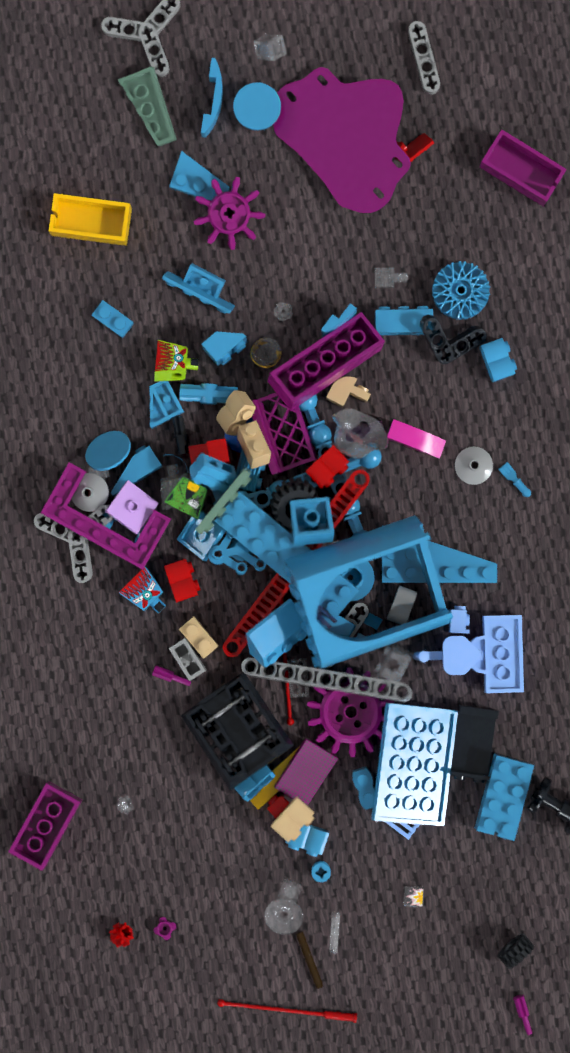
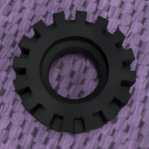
M521 933L502 948L498 958L508 969H512L521 963L524 958L528 957V954L534 949V945L524 933Z

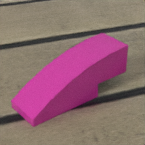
M394 419L386 438L440 459L446 443L445 440Z

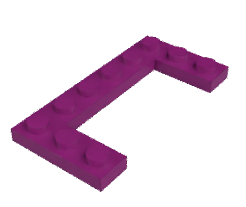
M69 462L41 514L143 570L171 519L154 510L136 543L69 507L70 500L86 474V471Z

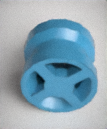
M318 861L313 864L311 870L312 877L318 882L327 881L331 875L330 866L324 861Z

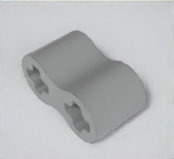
M399 585L387 620L400 625L407 623L417 592Z

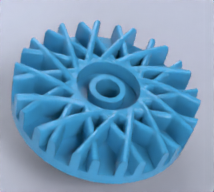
M466 261L452 262L440 270L433 282L432 296L434 303L444 315L459 320L471 318L481 312L489 299V281H487L486 274L483 273V270L478 269L477 265L474 266L473 263L469 264ZM460 287L464 289V293L462 294L458 292V288Z

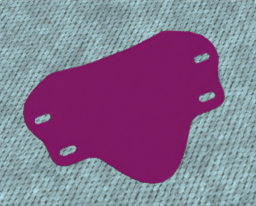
M319 67L302 80L282 87L277 92L281 102V111L277 121L273 124L276 135L305 160L322 179L340 206L359 213H373L383 208L390 201L397 183L411 166L410 158L397 145L396 141L404 103L399 85L386 79H370L344 84L329 69ZM319 75H322L327 80L328 84L326 86H323L318 81L317 77ZM288 91L292 92L296 97L295 102H292L286 96ZM393 157H397L402 162L401 168H398L392 162ZM374 188H379L384 194L382 199L378 198L373 192Z

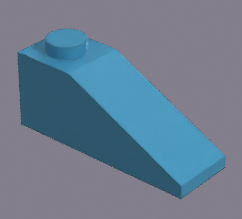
M144 445L135 451L136 454L131 458L112 489V496L115 497L127 480L136 484L163 467L150 446L146 447Z

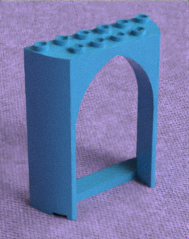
M415 515L284 560L286 566L283 567L286 577H289L291 581L289 589L292 596H295L297 600L294 603L295 608L303 619L300 621L303 632H306L308 636L306 644L314 655L311 659L315 668L322 669L451 623L450 619H453V614L446 609L427 544L430 536L428 532L424 533L423 524ZM416 545L436 613L370 636L354 638L334 634L318 623L316 617L320 599L327 586L339 574L355 565Z

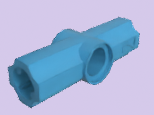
M207 383L201 385L180 384L179 400L216 405L217 403L226 404L229 395L235 390L238 391V387H223Z

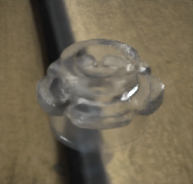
M280 302L274 308V315L281 321L290 319L293 314L291 311L292 306L289 303Z
M120 796L118 798L117 808L121 813L128 814L134 809L133 802L129 796Z

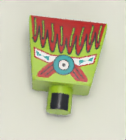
M158 340L154 381L184 380L186 369L198 370L199 359L187 358L188 348L186 346Z

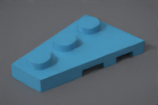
M181 151L169 186L171 189L195 197L202 196L209 201L216 196L211 180L216 179L222 192H229L230 189L228 185Z

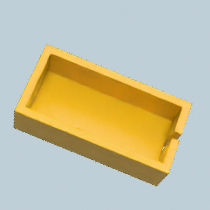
M54 193L52 203L53 214H51L49 224L51 236L127 246L132 212L130 203Z

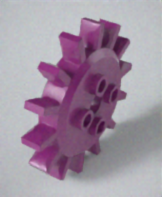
M347 668L346 673L353 674L352 668ZM366 671L363 676L370 677L371 672ZM347 678L346 682L341 683L342 688L349 686V678ZM367 681L360 684L361 691H366L369 688ZM386 684L379 687V692L384 689ZM315 688L324 698L322 703L315 701L307 702L308 707L320 710V717L309 720L308 726L322 724L325 728V731L318 735L316 741L318 743L322 742L329 735L335 739L331 749L333 754L339 750L342 742L349 743L350 757H355V744L359 742L365 744L366 750L369 753L373 752V745L369 741V737L376 734L380 739L382 738V731L378 728L380 722H384L382 707L386 706V703L395 702L392 700L380 701L379 698ZM347 696L349 699L348 703H343L341 698ZM361 702H366V709L360 708ZM349 706L356 708L357 714L355 717L350 718L346 715V709ZM336 715H342L343 720L341 722H338L336 720ZM356 720H359L361 722V726L359 728L354 726V722Z

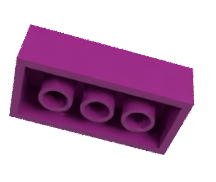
M48 781L8 852L43 871L83 799Z

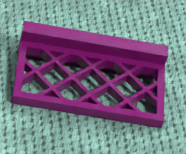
M277 393L252 400L256 406L252 418L254 421H257L271 452L268 465L272 475H277L317 460L300 407L298 406L292 410L297 415L295 424L287 421L286 418L290 410L285 404L280 402L281 398ZM271 400L275 402L271 412L265 410L264 401ZM278 404L287 408L283 418L274 414ZM272 417L281 420L277 431L270 426ZM284 423L293 426L289 436L280 432ZM296 428L303 432L304 436L301 442L292 438ZM279 435L287 439L283 449L278 447L276 443ZM290 441L299 445L295 455L286 451ZM302 447L309 450L310 458L304 460L298 457ZM286 453L294 458L290 465L284 467L282 458Z

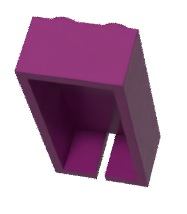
M502 129L479 168L543 207L567 170Z

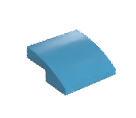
M350 303L340 318L332 314L321 329L322 338L356 316L357 308Z

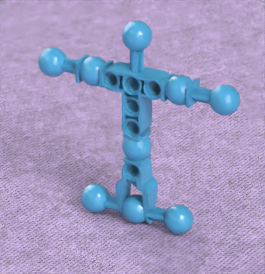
M314 395L299 405V407L305 413L309 426L306 428L312 445L315 446L316 450H319L318 457L320 458L322 456L321 451L324 448L332 447V433L329 427L325 425V421L319 420L315 410L318 399L317 395ZM370 444L363 446L358 451L357 456L347 459L349 461L347 464L349 468L345 472L360 466L367 469L375 468L381 462L382 455L380 450ZM306 472L293 477L294 481L300 478L303 482L305 480L308 481L314 488L319 487L311 481ZM345 472L342 475L338 474L333 477L335 481L330 487L334 495L338 493L336 485L345 484L347 481ZM283 480L273 482L269 488H266L267 491L260 490L250 494L246 491L241 492L261 509H264L270 505V499H273L271 494L273 491L276 492L275 487L277 485L282 486L281 482ZM203 484L205 488L211 490L207 485ZM212 490L216 500L213 503L214 506L224 495V492ZM260 494H265L268 497L266 504L262 505L257 502V497ZM358 499L343 517V521L348 520L353 533L352 537L368 532L363 529L358 517L362 514L359 512L360 502ZM236 538L232 539L229 548L235 547L238 542ZM236 555L232 556L237 561H244Z

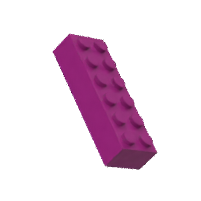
M360 312L270 372L268 383L289 410L292 411L381 351L385 341L364 314Z

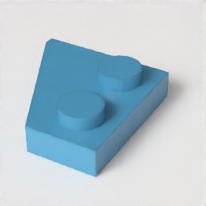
M159 381L149 386L151 429L184 413L169 381Z

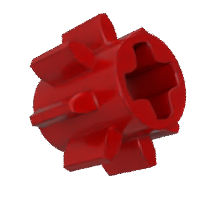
M126 922L121 925L120 923L113 925L114 929L109 931L110 941L117 948L121 945L123 947L130 944L129 941L134 939L132 936L133 929Z

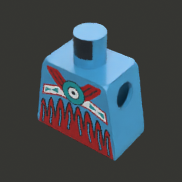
M144 567L119 591L122 596L143 611L151 606L159 613L166 607L159 599L164 591L147 567Z

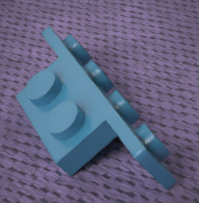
M193 263L190 265L184 279L169 271L162 277L169 286L178 287L185 294L200 298L199 300L202 303L211 304L222 313H231L235 305L219 298L226 280Z

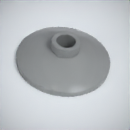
M468 447L462 450L455 460L456 474L467 484L477 485L483 483L490 477L493 470L491 456L480 447ZM472 462L478 463L476 469L471 467Z
M86 473L72 497L73 503L83 511H96L99 507L105 505L108 500L109 489L107 483L97 474ZM86 489L91 491L90 496L85 495Z

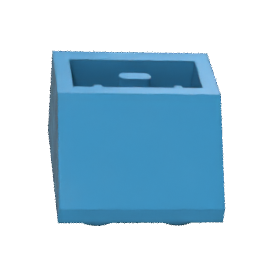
M215 332L202 343V347L217 366L221 364L224 366L232 359L231 355L237 352L238 354L246 347L247 340L246 336L242 333Z

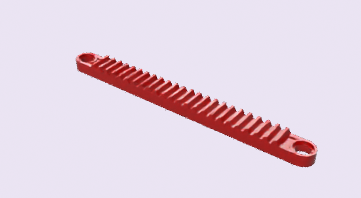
M363 469L355 470L330 502L334 529L368 486L370 476L367 471ZM359 473L363 474L366 478L365 483L362 485L355 482V476ZM323 543L308 544L306 546L311 550L320 548ZM276 573L224 642L223 651L227 656L236 657L248 644L246 633L266 618L289 590L290 583L278 573ZM235 642L238 645V650L230 652L227 648L228 643Z

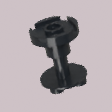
M544 777L540 784V790L536 789L531 796L533 801L529 805L528 811L531 813L536 812L543 803L555 810L557 817L566 821L564 831L570 834V801L567 799L561 801L548 794L552 780Z

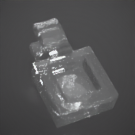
M375 268V288H394V282L407 283L408 281L407 273H394V268Z

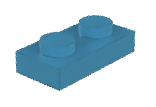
M102 300L92 314L95 319L121 338L126 335L134 322L104 300Z

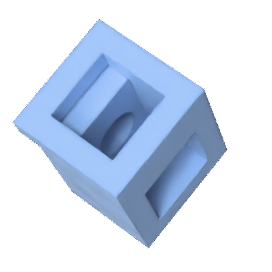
M454 606V610H449L453 614V619H450L451 623L449 624L448 632L469 634L470 630H467L466 626H469L470 614H467L466 606Z

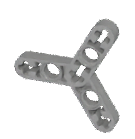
M162 0L144 22L107 17L102 21V30L107 36L141 41L149 63L154 67L157 77H164L169 73V64L158 34L180 9L179 0H174L175 7L170 6L168 9L169 15L165 10L168 8V1L173 2V0ZM157 14L164 15L165 20L162 23L155 22L154 18ZM112 22L114 27H119L120 23V33H118V28H111V31H108L106 25L108 26ZM127 25L134 27L132 34L124 33V28ZM145 29L152 31L150 32L152 41L150 42L148 41L147 35L144 34ZM152 46H157L159 48V53L156 55H151L149 53V48ZM157 59H160L162 66H166L163 68V72H160L159 69L156 70L158 68Z
M109 504L99 507L88 516L104 526L114 520L111 516L110 518L108 516L104 517L101 520L98 518L105 513L104 510L108 508ZM41 513L37 514L34 518L36 528L69 543L74 579L79 583L89 581L92 578L93 572L88 539L80 536L81 540H75L76 532L65 527L63 534H59L56 530V526L59 523L54 521L52 525H41L42 521H40V518L46 517L45 521L52 523L53 520ZM78 550L84 552L85 558L83 560L76 558ZM86 562V565L84 566H77V564H82ZM82 568L83 572H87V576H85L84 579L83 576H79V572H82Z

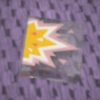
M404 886L403 906L423 907L424 887Z

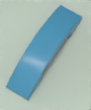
M211 58L209 81L216 84L211 115L203 114L201 136L204 138L213 129L222 105V78L215 58Z

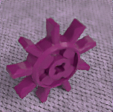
M240 177L234 178L230 192H222L216 179L211 180L216 196L211 201L202 196L195 197V200L199 204L206 205L208 210L207 216L198 217L193 221L194 225L210 222L214 229L208 236L207 243L212 244L221 232L228 235L230 250L235 249L234 234L241 230L248 238L254 240L256 238L254 232L247 227L249 218L262 219L265 218V213L260 211L251 212L248 203L259 195V191H251L246 197H242L237 193ZM227 208L233 210L231 218H228V216L224 215V212L227 211Z

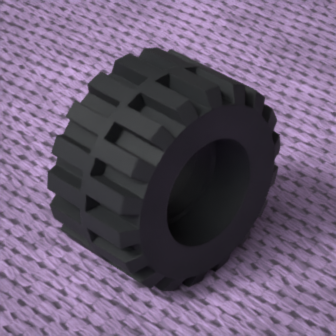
M290 478L287 483L285 480L282 481V486L277 485L275 487L276 492L273 491L271 494L273 499H270V504L274 517L282 527L285 526L286 530L289 531L291 530V513L285 509L286 504L291 499L298 497L303 499L319 498L313 485H310L306 480L303 482L300 478H297V481Z

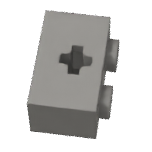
M187 638L169 648L189 681L207 670Z

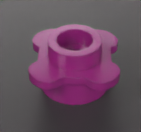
M161 917L159 924L154 927L153 931L156 935L163 937L164 940H169L172 931L176 929V924L167 921L166 917Z

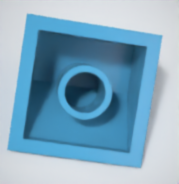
M329 497L290 501L294 546L333 542L334 528Z

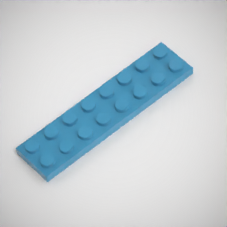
M239 491V495L232 503L230 502L225 507L226 511L220 518L217 517L215 522L291 584L290 578L286 577L283 567L286 566L284 560L312 550L306 545L294 546L292 533L282 527L275 519ZM339 574L325 589L318 607L335 620L359 589Z

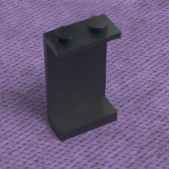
M459 705L450 772L451 775H454L453 779L465 780V777L473 778V782L484 783V780L490 781L488 774L495 722L499 714L498 710Z

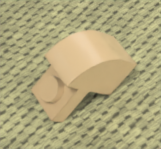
M342 377L332 385L326 400L343 408L349 395L367 403L371 394L368 393L369 390L361 385H358V387L354 386L357 378Z

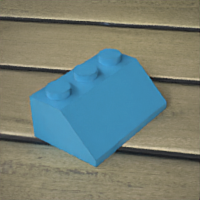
M288 599L246 633L250 654L264 668L269 664L275 663L279 656L284 652H288L294 644L302 641L307 636L300 624V621L303 619L297 613L295 604L291 599Z

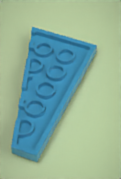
M427 540L439 583H497V563ZM416 545L382 556V583H427Z

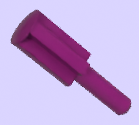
M155 666L152 676L169 682L173 680L187 686L191 684V681L174 675L173 671L159 666Z
M517 995L513 999L519 1018L523 1020L526 1034L531 1035L532 1030L527 1017L529 1012L524 995Z

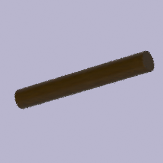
M303 931L296 933L316 989L322 988L323 983Z

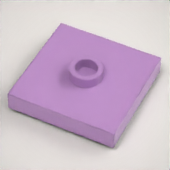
M127 480L105 512L136 535L159 503Z

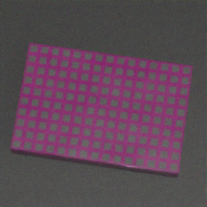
M305 738L274 787L293 799L298 796L308 805L338 758Z

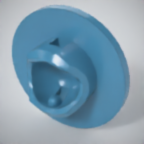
M250 83L241 88L236 94L233 104L234 114L239 123L248 129H267L277 121L280 115V98L277 92L269 85Z
M109 431L99 435L90 443L86 450V462L92 469L98 471H105L118 466L126 459L130 452L131 443L129 438L120 431Z
M368 561L355 565L341 573L347 580L348 575H353V580L348 581L359 589L351 601L360 600L371 591L374 584V571Z

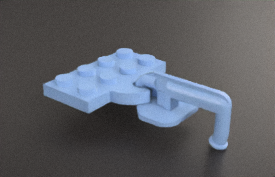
M522 615L482 616L483 635L477 636L471 641L464 636H449L443 641L442 651H421L413 654V658L421 662L443 660V669L450 675H464L470 669L477 673H483L484 693L524 692Z

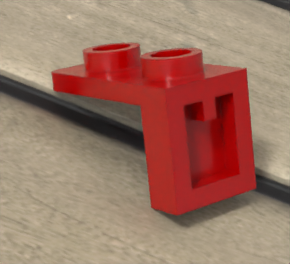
M425 133L421 134L407 146L402 141H397V145L410 158V162L434 144L433 139Z

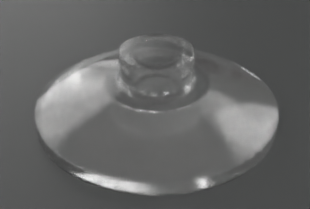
M276 899L265 910V922L272 931L278 934H291L301 927L303 912L300 906L290 899Z

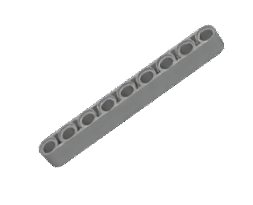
M246 658L241 664L242 671L245 674L256 678L398 702H407L413 695L412 689L407 684L281 662L269 664L264 668L255 658ZM250 663H255V670L249 672L248 665ZM274 666V673L267 675V668ZM288 669L293 670V675L290 678L285 677V671ZM311 672V680L305 682L303 679L304 674ZM330 675V683L324 685L322 683L323 677ZM349 678V686L342 688L341 681ZM367 681L369 688L366 691H361L360 684ZM383 684L388 686L386 694L379 693V687ZM407 688V695L400 698L398 696L399 689Z

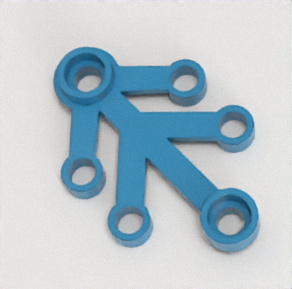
M226 532V536L221 544L211 547L208 552V558L213 564L220 565L224 563L234 569L238 575L246 573L247 565L244 562L237 563L230 558L231 556H238L253 565L257 571H263L266 567L265 562L260 558L257 559L250 555L249 552L251 551L239 541L235 547L227 549L231 540L234 539L228 532ZM215 552H220V553H221V556H220V557H216V556L214 555V553H215ZM262 562L264 566L258 567L257 563ZM243 566L245 570L239 571L238 567Z

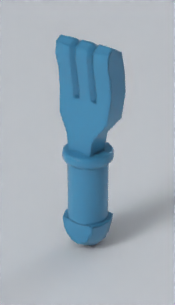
M508 462L498 469L507 480L514 482L513 485L520 490L524 497H530V489L523 484L520 478H517L516 472Z

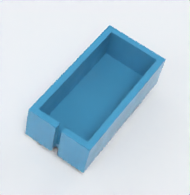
M494 754L489 771L490 781L487 780L475 824L476 831L490 835L495 833L498 837L515 841L534 769L533 764Z

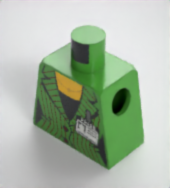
M183 477L167 497L165 503L199 519L208 489L202 487V483L199 485L192 479L189 480Z

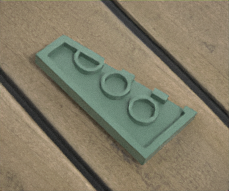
M151 66L118 79L157 146L177 140L154 67Z
M245 467L195 530L199 534H202L204 531L206 533L210 531L214 526L213 519L216 516L220 518L226 511L224 507L228 501L232 503L239 495L236 492L240 486L244 488L251 480L248 477L252 472L250 469Z

